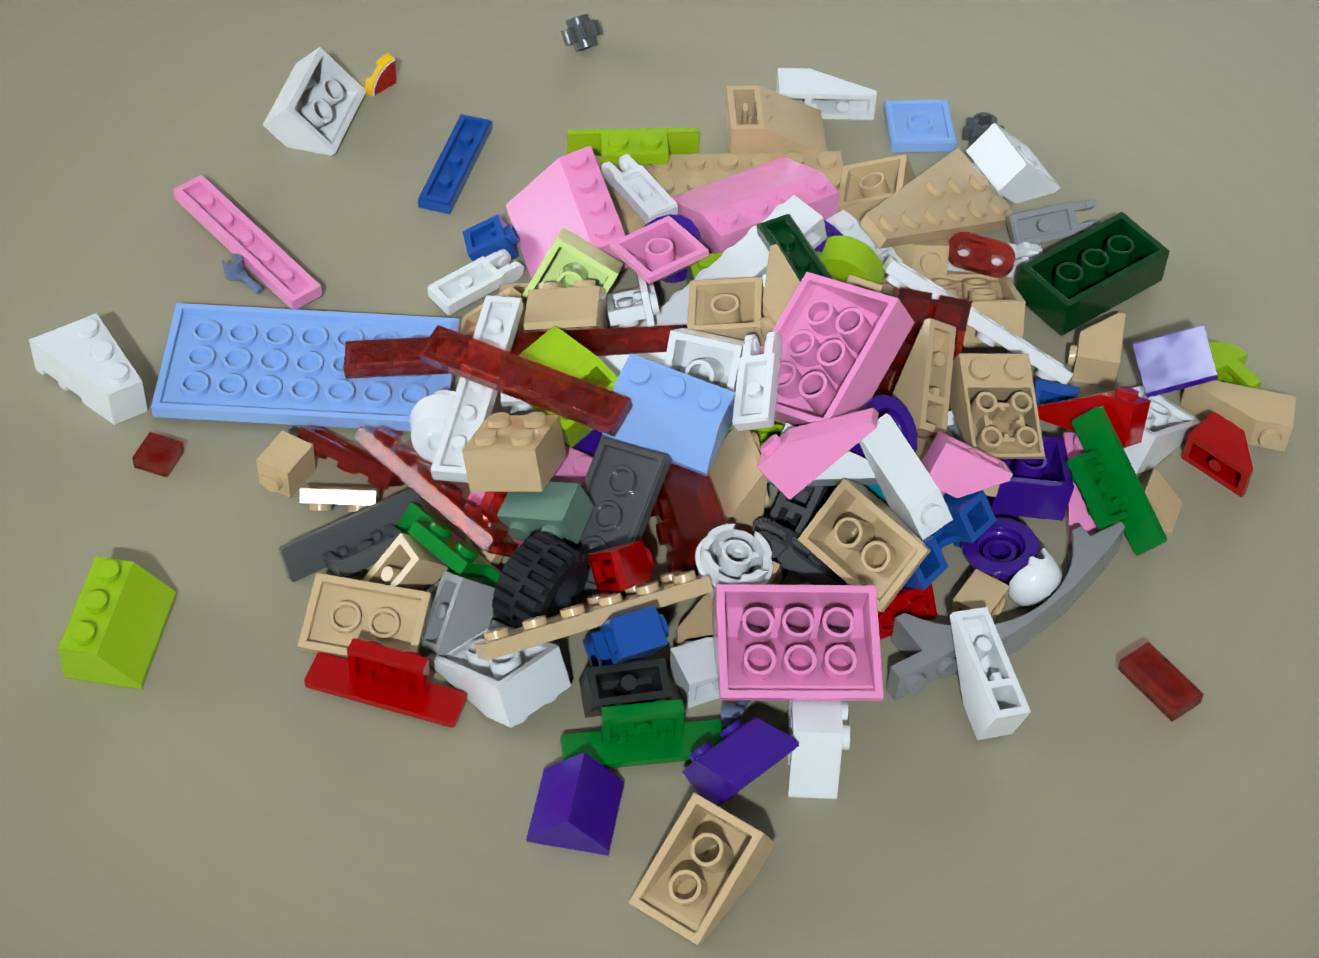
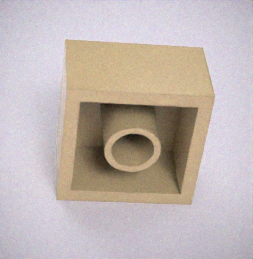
M506 412L491 414L487 416L462 449L470 492H543L567 456L559 415H545L543 412H531L526 415H509Z

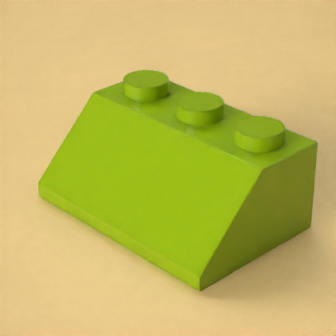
M95 556L57 648L64 677L142 690L176 601V591L135 562Z

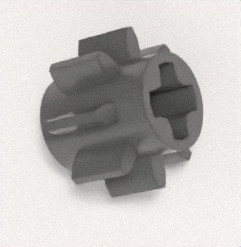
M588 13L566 20L568 28L561 31L565 46L574 45L576 52L597 45L596 37L603 34L599 20L590 21Z
M987 112L977 113L973 118L968 117L966 126L963 127L962 139L969 140L970 147L993 123L997 124V117Z

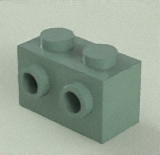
M549 481L543 492H508L497 517L507 529L508 534L518 541L524 542L537 532H545L563 543L578 544L594 505L579 483Z

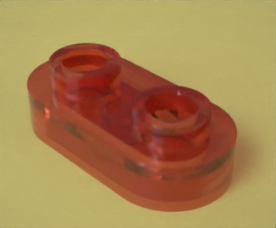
M970 232L956 233L948 241V261L957 268L993 278H1002L1008 275L1014 267L1015 252L1006 242ZM962 249L967 250L969 255L966 257L960 256L958 251ZM997 258L1003 264L996 266L991 263V260Z

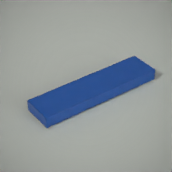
M464 114L460 115L418 198V208L451 214L492 131V120Z

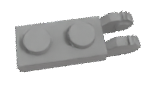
M1095 199L1077 203L1070 201L1005 216L1011 244H1016V246L1023 242L1039 244L1080 234L1079 232L1098 225L1100 219H1091L1077 224L1075 215L1076 211H1087L1096 207Z

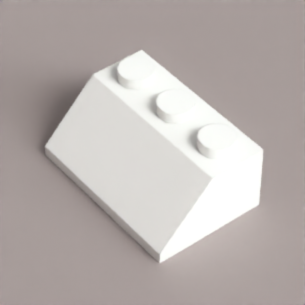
M319 47L295 64L263 126L288 148L332 156L336 153L366 90Z

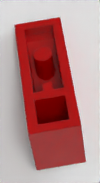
M1117 387L1113 391L1046 403L1037 406L1039 420L1075 431L1072 420L1095 407L1103 406L1123 448L1141 443L1151 400L1139 397V392L1135 389Z

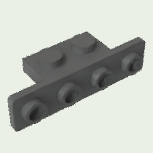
M414 487L406 489L280 546L279 552L288 578L295 582L326 567L339 577L352 578L360 575L365 568L374 565L398 535L403 533L396 526L409 504L416 503L423 508L418 490Z

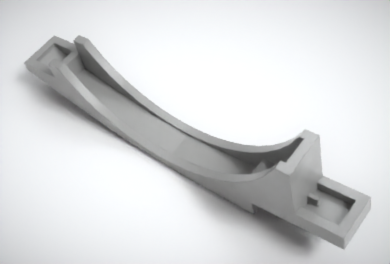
M1121 521L1092 536L1082 526L1072 530V547L1067 549L1066 552L1067 575L1057 591L1043 604L1029 613L995 624L1008 656L1021 649L1066 613L1102 574L1119 550L1125 529ZM906 613L895 617L891 642L905 659L890 666L886 691L896 701L908 694H918L926 685L940 678L947 679L957 672L958 668L951 625L930 622Z

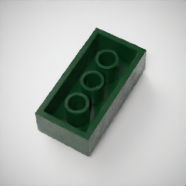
M1120 212L1021 265L1016 289L1025 300V305L1060 336H1063L1162 281L1170 250L1125 213Z

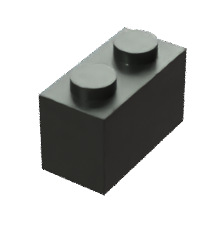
M665 658L589 667L579 677L585 718L601 716V707L612 706L618 703L638 704L653 702L659 699L670 700L672 697Z

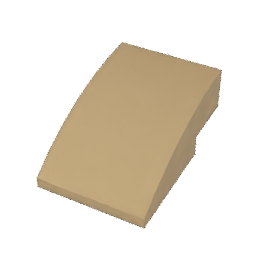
M762 277L690 281L687 329L742 341L745 340L744 337L746 335L755 334L759 339L760 346H764L766 339L763 336L759 319L764 317Z

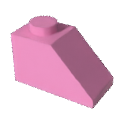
M938 431L922 460V464L940 489L942 496L947 493L953 497L960 498L1008 482L1013 476L1005 462Z

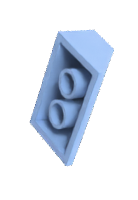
M630 353L614 384L602 435L606 438L666 454L672 458L671 463L707 476L733 423L732 418L736 395L735 392Z

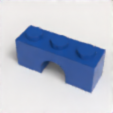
M984 490L960 498L953 497L947 493L944 494L943 498L953 520L922 541L931 551L906 582L905 587L924 591L948 568L941 552L942 548L955 542L974 543L997 521Z
M654 605L611 618L600 626L601 631L591 633L582 640L591 667L646 660L668 645L666 638L669 637V629L662 614L658 615Z

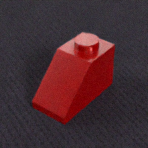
M1214 411L1188 434L1182 459L1242 498L1246 494L1253 473L1245 432L1233 422Z
M642 540L630 541L587 554L598 592L622 591L653 578L650 570L653 569V558L648 547H644Z

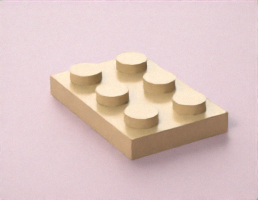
M316 573L297 647L301 652L312 654L322 652L348 659L347 649L352 638L364 641H375L385 647L420 654L433 599L432 594L425 591Z

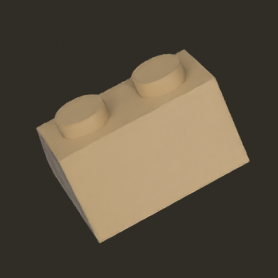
M903 154L843 166L837 211L840 212L844 209L861 222L866 213L915 179L908 155Z
M595 280L574 281V287L560 288L559 282H545L538 284L539 289L528 291L524 317L525 331L536 336H542L555 325L566 334L607 332L606 289L596 286Z

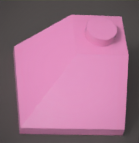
M670 216L610 243V249L649 284L672 276L709 256V250Z

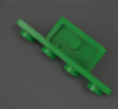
M1095 407L1072 420V425L1086 453L1077 455L1066 462L1071 470L1072 479L1079 487L1088 506L1089 515L1095 521L1098 529L1101 530L1121 521L1125 526L1124 533L1137 556L1167 542L1162 526L1104 407Z
M416 503L409 504L396 526L397 529L404 534L411 535L449 567L447 572L496 587L501 571L483 558L476 547L461 540L453 533V529L449 525L434 518Z
M659 699L653 702L638 704L618 703L612 706L601 707L600 731L561 735L562 758L564 761L585 752L606 769L691 760L689 755L709 741L715 747L723 741L719 734L723 731L722 724L719 719L684 722L685 711L682 699Z

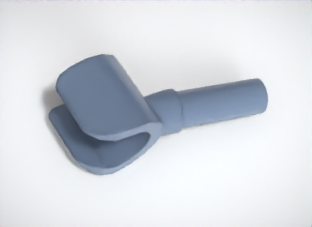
M232 254L234 264H227L225 261H222L227 280H240L258 295L263 292V287L245 271L241 255Z
M737 701L736 705L723 703L720 720L722 727L727 728L738 719L743 724L744 713L750 701Z

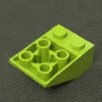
M555 325L508 363L503 374V378L536 412H543L545 415H559L564 441L571 448L606 419L614 384L618 378L595 354Z

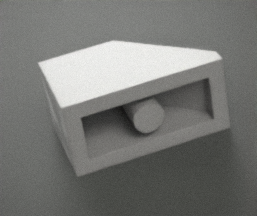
M443 571L429 612L421 647L437 654L445 655L489 628L494 616L492 600L495 587Z

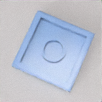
M948 100L884 101L883 112L891 153L952 152L956 149L957 141Z

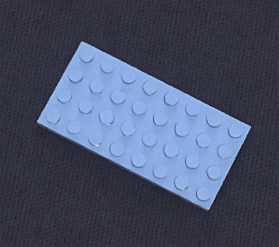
M176 303L152 401V415L158 418L410 431L411 411L418 401L426 396L433 395L434 392L439 390L452 391L460 332V318Z

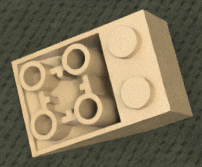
M760 85L726 86L724 119L729 153L754 154L764 152L767 154H779L792 151L799 153L827 151L821 110Z
M959 353L953 360L949 405L965 443L997 459H1044L1045 453L1029 354Z
M733 427L726 436L708 475L699 474L697 476L696 502L708 533L720 525L736 524V530H742L754 535L752 533L754 520L756 521L762 517L765 518L764 508L769 507V496L766 488L767 483L771 481L757 468L760 458V441L756 432H751L750 430L737 431Z

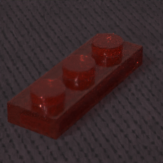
M301 427L297 435L298 438L313 444L314 456L322 459L330 457L338 461L337 467L351 474H358L359 472L367 476V482L374 487L388 490L389 486L405 485L409 475L408 471L320 427Z

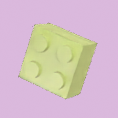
M562 227L522 297L527 299L528 291L539 289V283L559 282L560 288L574 287V281L595 280L596 286L606 289L607 294L619 275L623 263Z

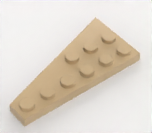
M958 147L866 213L859 224L878 248L881 249L1008 228L1005 216L1013 213L1009 209L1008 203L999 197L989 185V180L979 173Z
M677 570L660 575L659 580L650 583L645 581L625 589L621 593L609 594V592H604L587 597L586 605L578 604L560 610V614L546 618V615L524 620L522 621V627L508 631V627L490 630L484 633V640L474 643L478 659L488 661L599 627L614 617L654 605L658 609L713 592L710 576H697L694 570L686 572Z

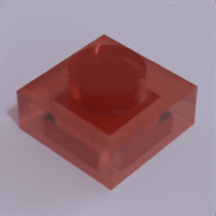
M149 432L132 457L134 468L168 478L185 452L183 442Z

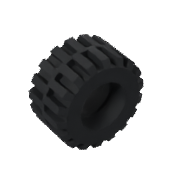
M537 532L530 536L514 551L501 571L492 600L494 616L516 629L523 626L522 621L542 615H546V618L560 614L561 609L577 605L586 583L588 573L587 557L585 554L545 532Z

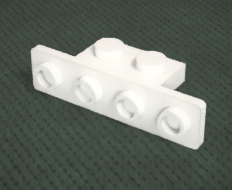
M636 272L638 288L606 294L610 326L618 325L619 328H629L638 325L639 320L646 319L648 327L655 326L653 315L660 314L654 284H649Z

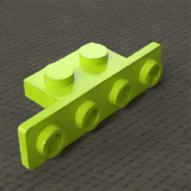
M697 127L568 130L567 154L591 145L594 155L601 156L602 164L611 161L613 165H620L619 158L625 154H629L638 165L669 164V154H698L700 133Z

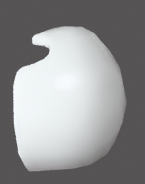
M1046 548L1041 550L1044 556L1043 559L1033 556L1029 557L1028 565L1019 570L1010 580L1009 596L1014 603L1020 606L1042 604L1060 587L1062 570Z

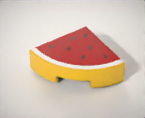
M389 53L384 54L377 60L376 64L378 67L371 78L367 76L365 90L371 97L396 84L395 58Z

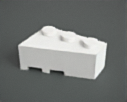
M97 313L29 339L35 369L43 375L47 373L56 379L59 386L65 391L70 389L80 396L82 403L113 425L148 411L142 380Z
M787 701V731L800 745L788 754V765H790L788 797L837 799L842 750H849L850 725H847L848 701Z

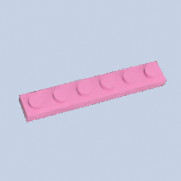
M200 175L173 189L175 200L232 254L241 255L244 265L290 309H299L322 296L321 285L204 176Z

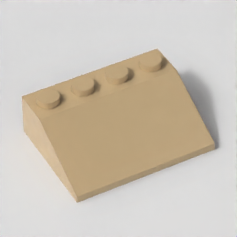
M947 272V278H928L1023 338L1025 300L1005 272ZM885 276L883 277L881 285H883L886 295L899 298L915 322L900 349L908 347V344L915 343L924 320L929 318L955 326V343L960 347L970 348L976 347L978 343H984L976 337L978 330L966 324L964 329L957 326L946 318L948 312L940 306L936 305L934 310L927 307L916 299L919 293L908 286L902 291L889 283ZM998 343L995 344V346L1003 347Z

